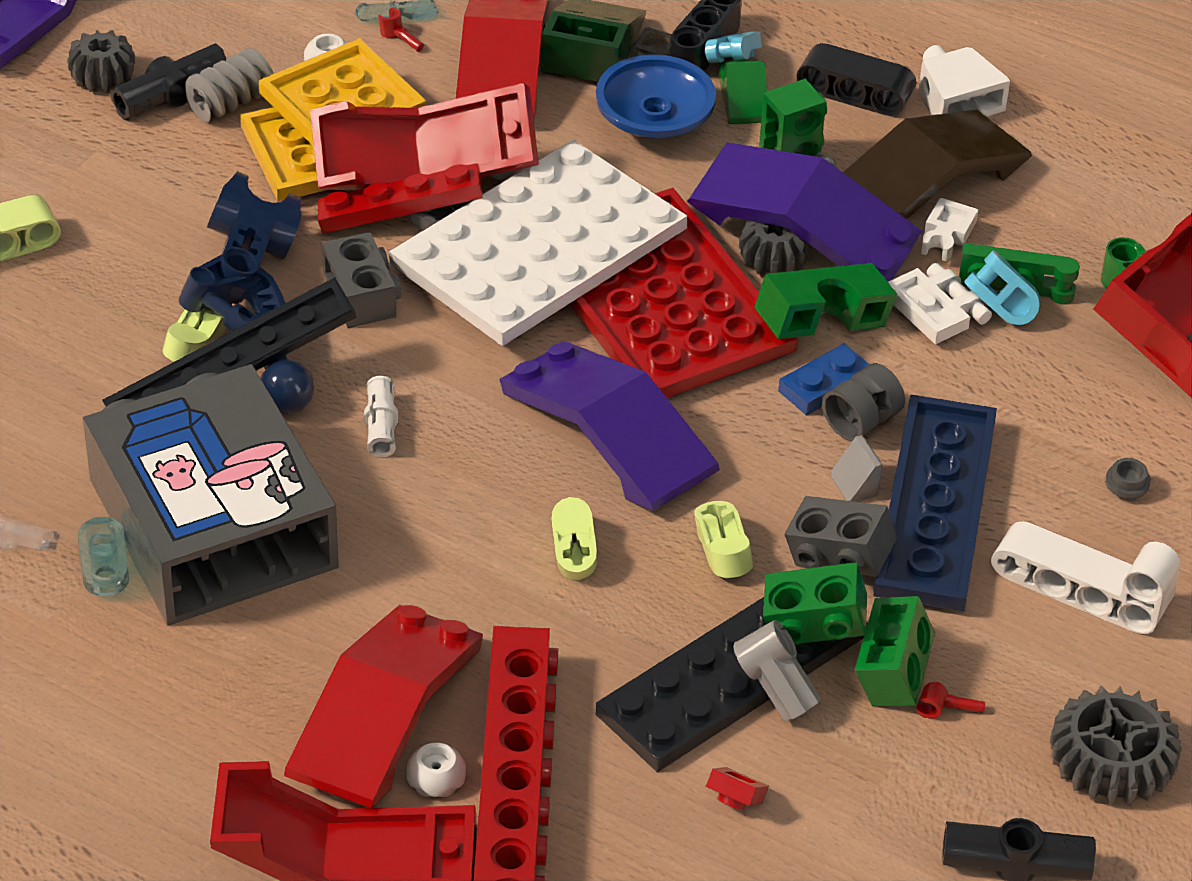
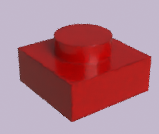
M728 767L712 769L705 787L718 792L717 800L721 803L744 810L746 805L763 804L769 785Z

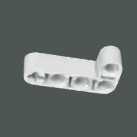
M1024 521L1016 522L1010 527L991 558L993 568L1003 578L1139 634H1149L1154 631L1174 596L1181 566L1178 554L1164 543L1149 542L1144 545L1132 565Z

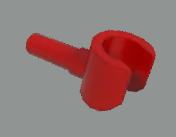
M390 8V18L378 15L380 32L383 37H398L417 52L423 49L424 44L403 27L400 10Z
M933 681L924 686L916 706V712L928 719L938 718L944 707L983 713L985 701L948 694L947 688L943 684Z

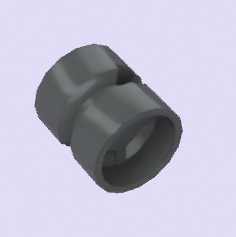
M878 363L867 365L852 375L849 380L843 381L826 392L822 399L824 416L829 425L839 436L849 441H853L856 436H865L874 430L878 424L884 423L898 414L905 405L904 390L899 380L891 370Z

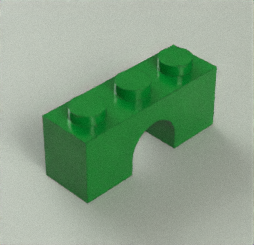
M873 263L768 273L764 277L754 308L778 339L814 335L822 312L839 318L849 331L885 327L897 293Z

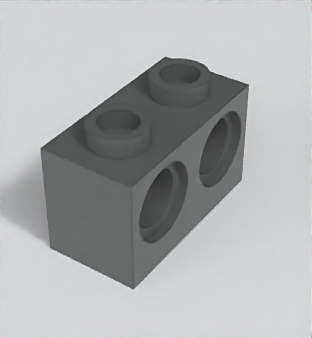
M371 232L322 242L323 274L326 281L334 277L336 278L357 318L345 323L347 328L395 318L396 299H401L399 279L396 274L390 275L386 251L384 247H377Z
M812 496L804 497L784 534L796 566L816 568L857 562L861 575L878 577L898 538L887 505Z

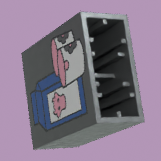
M252 364L221 374L204 373L194 377L186 385L138 400L121 399L109 404L100 412L83 417L90 481L167 626L339 568L336 505Z

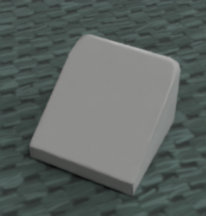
M862 435L856 436L834 466L831 478L846 501L858 502L878 496L882 463Z

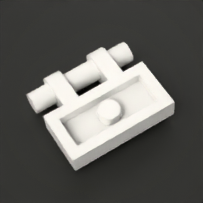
M934 263L928 268L927 276L917 268L888 282L897 293L893 305L935 345L969 329L970 318H974L979 324L983 325L992 316V312L984 306L985 302L973 291H968L960 284L961 278L951 269L945 270L939 263Z

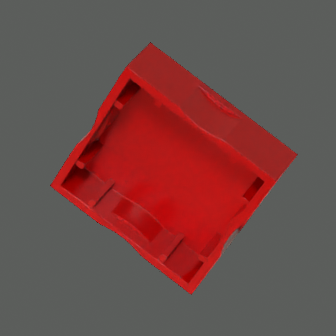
M1192 213L1176 225L1170 236L1163 243L1147 250L1110 282L1093 308L1096 313L1191 398L1192 343L1187 338L1192 333Z

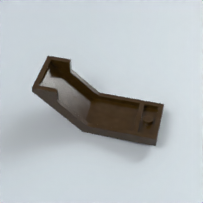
M975 109L905 118L843 173L905 219H908L956 176L996 170L997 177L1004 181L1032 156V153L979 110Z

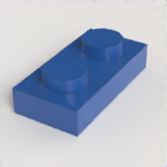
M843 343L780 378L778 392L807 416L822 407V399L826 392L843 381L849 380L852 375L869 365V363Z

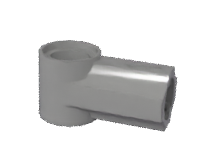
M774 620L735 642L733 647L737 660L743 670L753 680H759L785 722L807 712L821 698L796 659V647L787 630H781L783 625L779 621Z

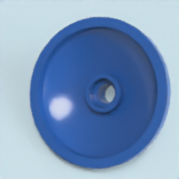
M641 55L624 59L609 67L601 75L596 87V103L599 111L611 124L626 133L651 139L677 137L698 128L711 116L716 101L714 84L702 69L686 60L666 55Z

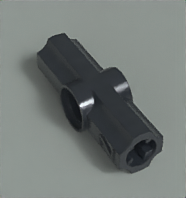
M215 43L176 61L167 56L155 59L148 66L144 75L110 90L111 101L118 115L122 119L127 120L166 102L173 107L183 106L188 102L185 91L188 77L195 73L200 74L202 70L208 67L213 68L214 64L220 61H226L224 50Z
M1013 818L1006 821L1001 827L946 821L942 863L949 866L995 870L999 877L1005 881H1030L1035 875L1092 881L1096 839L1090 836L1043 832L1037 824L1024 818Z

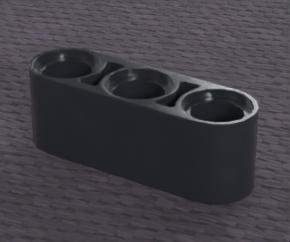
M700 0L671 35L670 56L686 60L705 71L711 64L708 62L705 54L706 42L709 39L738 32L741 21L742 0Z
M825 43L816 44L812 47L796 75L797 81L806 79L824 98L887 116L898 115L903 110L917 84L914 73L903 65Z

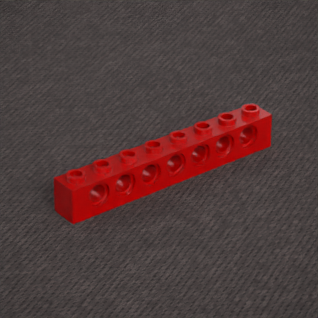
M493 626L473 881H545V876L536 875V865L546 866L547 836L538 835L539 826L549 825L550 797L541 796V787L551 788L552 758H543L544 749L553 750L554 721L545 719L546 712L555 713L556 684H548V676H557L559 648H549L550 628Z

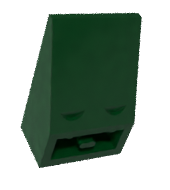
M593 0L565 1L552 10L542 32L541 71L598 82L601 75L609 67L629 57L645 19L646 10Z

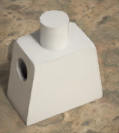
M934 45L925 51L921 65L919 92L931 115L977 109L987 117L1006 111L1010 85L1009 78L973 48L965 47L946 53L940 45Z

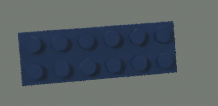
M910 395L889 512L898 538L878 577H876L874 597L919 596L923 605L965 611L997 408Z

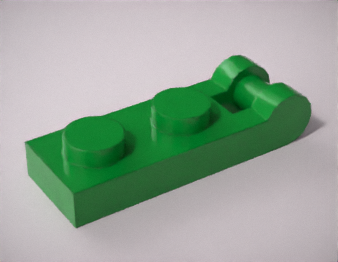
M969 243L963 244L959 272L960 284L967 286L964 281L972 272L978 273L986 264L984 259L994 250L1004 257L1018 273L1035 287L1039 296L1050 297L1052 301L1058 304H1069L1074 300L1076 285L1073 282L1077 280L1080 269L1078 261L1074 258ZM998 275L990 286L993 290L1001 291L1008 283Z

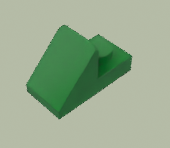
M739 60L719 62L718 76L728 124L761 123L763 92L767 91L764 61Z

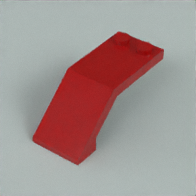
M469 0L463 21L456 99L525 83L530 87L533 118H535L542 32L550 0Z
M525 83L420 108L356 107L349 101H344L310 110L318 188L321 190H359L377 182L391 183L404 180L417 173L431 174L444 171L457 164L471 165L478 163L482 178L539 165L530 87Z
M399 604L340 655L285 767L284 776L372 809L392 789L397 763L427 700L480 651L483 634L469 629L463 622L443 620L426 614L425 610L420 607Z
M269 761L219 763L210 845L211 849L280 881H473L477 814L475 805L337 809L273 778Z

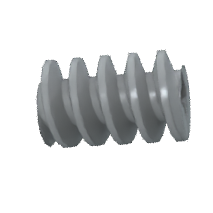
M247 48L241 51L239 55L234 54L228 57L226 61L214 64L213 68L208 67L202 70L200 74L195 73L189 76L185 88L187 100L197 117L203 122L209 123L211 114L216 118H220L225 115V109L230 112L236 110L238 102L246 105L250 103L251 96L255 99L262 97L259 93V80L273 75L274 72L267 60L259 52Z

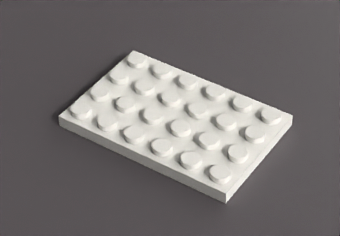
M572 140L540 159L539 165L527 167L484 193L483 198L471 201L389 251L390 265L498 344L504 346L687 229V215L575 140Z

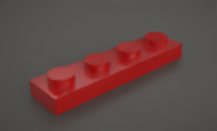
M478 163L471 165L457 164L440 172L431 174L417 173L404 180L391 183L377 182L364 189L350 192L337 191L324 198H319L318 223L321 232L324 234L483 198L482 177Z

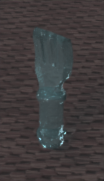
M434 0L390 1V3L377 4L361 3L355 9V15L361 21L378 19V15L390 18V8L400 10L401 16L410 20H426L436 17L439 13Z

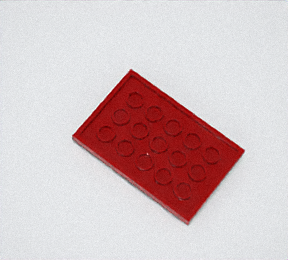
M674 188L655 193V195L687 215V229L569 303L611 359L646 372L666 398L791 354L797 350L796 337L778 339L754 308L759 291Z

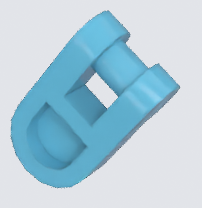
M761 32L738 33L709 39L705 45V54L708 62H723L725 58L729 57L739 61L756 56L755 49L762 48Z
M992 250L984 259L986 264L978 273L972 272L964 282L1005 321L1015 325L1027 324L1039 312L1041 302L1039 293L1004 257ZM998 275L1008 283L999 293L990 286Z

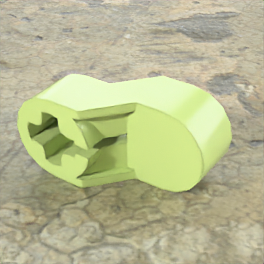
M205 308L200 312L184 310L179 320L168 328L162 349L163 354L175 362L215 341L226 333L227 327L223 325L224 318L210 308Z
M568 497L559 501L552 510L551 519L558 569L564 577L571 580H583L593 574L597 567V548L592 512L585 501L579 498ZM573 534H576L577 543L572 541Z
M712 501L697 507L694 511L697 534L703 545L712 572L723 578L739 577L750 572L753 568L750 542L744 533L739 513L734 505L726 501Z

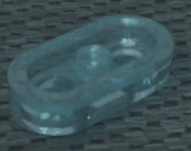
M92 518L82 524L78 531L83 584L94 595L112 596L123 591L129 583L124 529L113 518Z

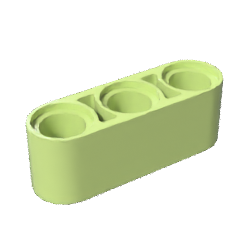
M28 195L0 203V261L46 249L59 239L61 229L47 201L42 196Z

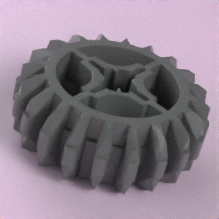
M1100 686L1095 695L1083 690L1078 700L1069 698L1064 706V710H1059V714L1055 717L1050 736L1053 764L1060 766L1061 779H1072L1074 791L1083 788L1088 789L1091 800L1098 794L1107 796L1110 805L1117 797H1122L1129 805L1132 804L1137 795L1148 801L1154 791L1162 792L1168 784V780H1172L1173 775L1177 771L1178 760L1180 759L1182 747L1180 746L1181 740H1179L1178 725L1171 723L1170 711H1158L1157 699L1147 702L1141 700L1140 690L1133 696L1124 694L1121 686L1114 693H1108L1103 686Z

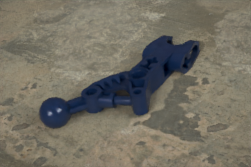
M236 171L233 177L223 186L207 224V228L228 236L221 255L199 267L192 268L179 296V304L185 310L200 312L205 308H210L224 318L223 325L231 331L285 304L283 295L273 276L262 269L260 263L264 252L283 260L285 259L301 220L300 197L288 193L282 202L272 203L264 201L255 196L249 189V176L239 171ZM246 299L252 306L255 314L240 303ZM286 355L264 366L265 371L260 379L279 411L286 415L302 411L312 400L314 393V381L311 372L301 362L287 359Z

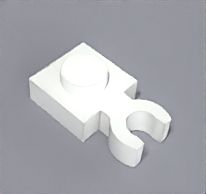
M940 197L926 221L921 254L926 255L930 248L938 247L943 249L941 260L948 261L952 257L953 245L963 246L977 222L979 209Z

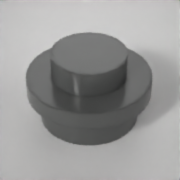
M1134 458L1117 460L1108 469L1105 479L1107 488L1113 494L1126 499H1135L1145 495L1149 490L1151 482L1147 467L1141 461Z

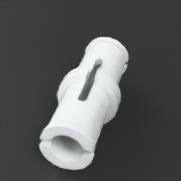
M375 376L367 382L368 404L364 410V423L368 427L367 450L368 452L371 451V455L379 458L388 457L396 450L394 429L398 423V409L394 405L395 385L386 376Z

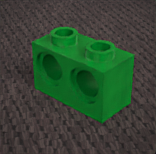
M806 79L763 92L760 148L809 156L821 153L822 146L824 145L823 130L825 115L828 111L827 102L824 96L817 92Z
M858 563L765 574L763 618L766 625L774 620L779 621L783 625L781 630L788 631L794 645L866 636L867 591Z
M919 596L874 599L866 628V636H864L855 667L857 677L872 706H916L935 636L934 628Z

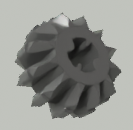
M96 30V33L92 35L82 33L80 40L71 42L67 63L71 77L75 79L77 86H87L89 92L103 89L106 93L108 88H115L123 82L132 80L134 64L136 63L135 52L132 51V45L128 43L126 36H116L113 30L107 33H100Z
M746 220L742 235L739 237L740 255L743 256L744 265L746 267H755L757 275L764 272L778 273L802 269L810 248V244L786 227Z

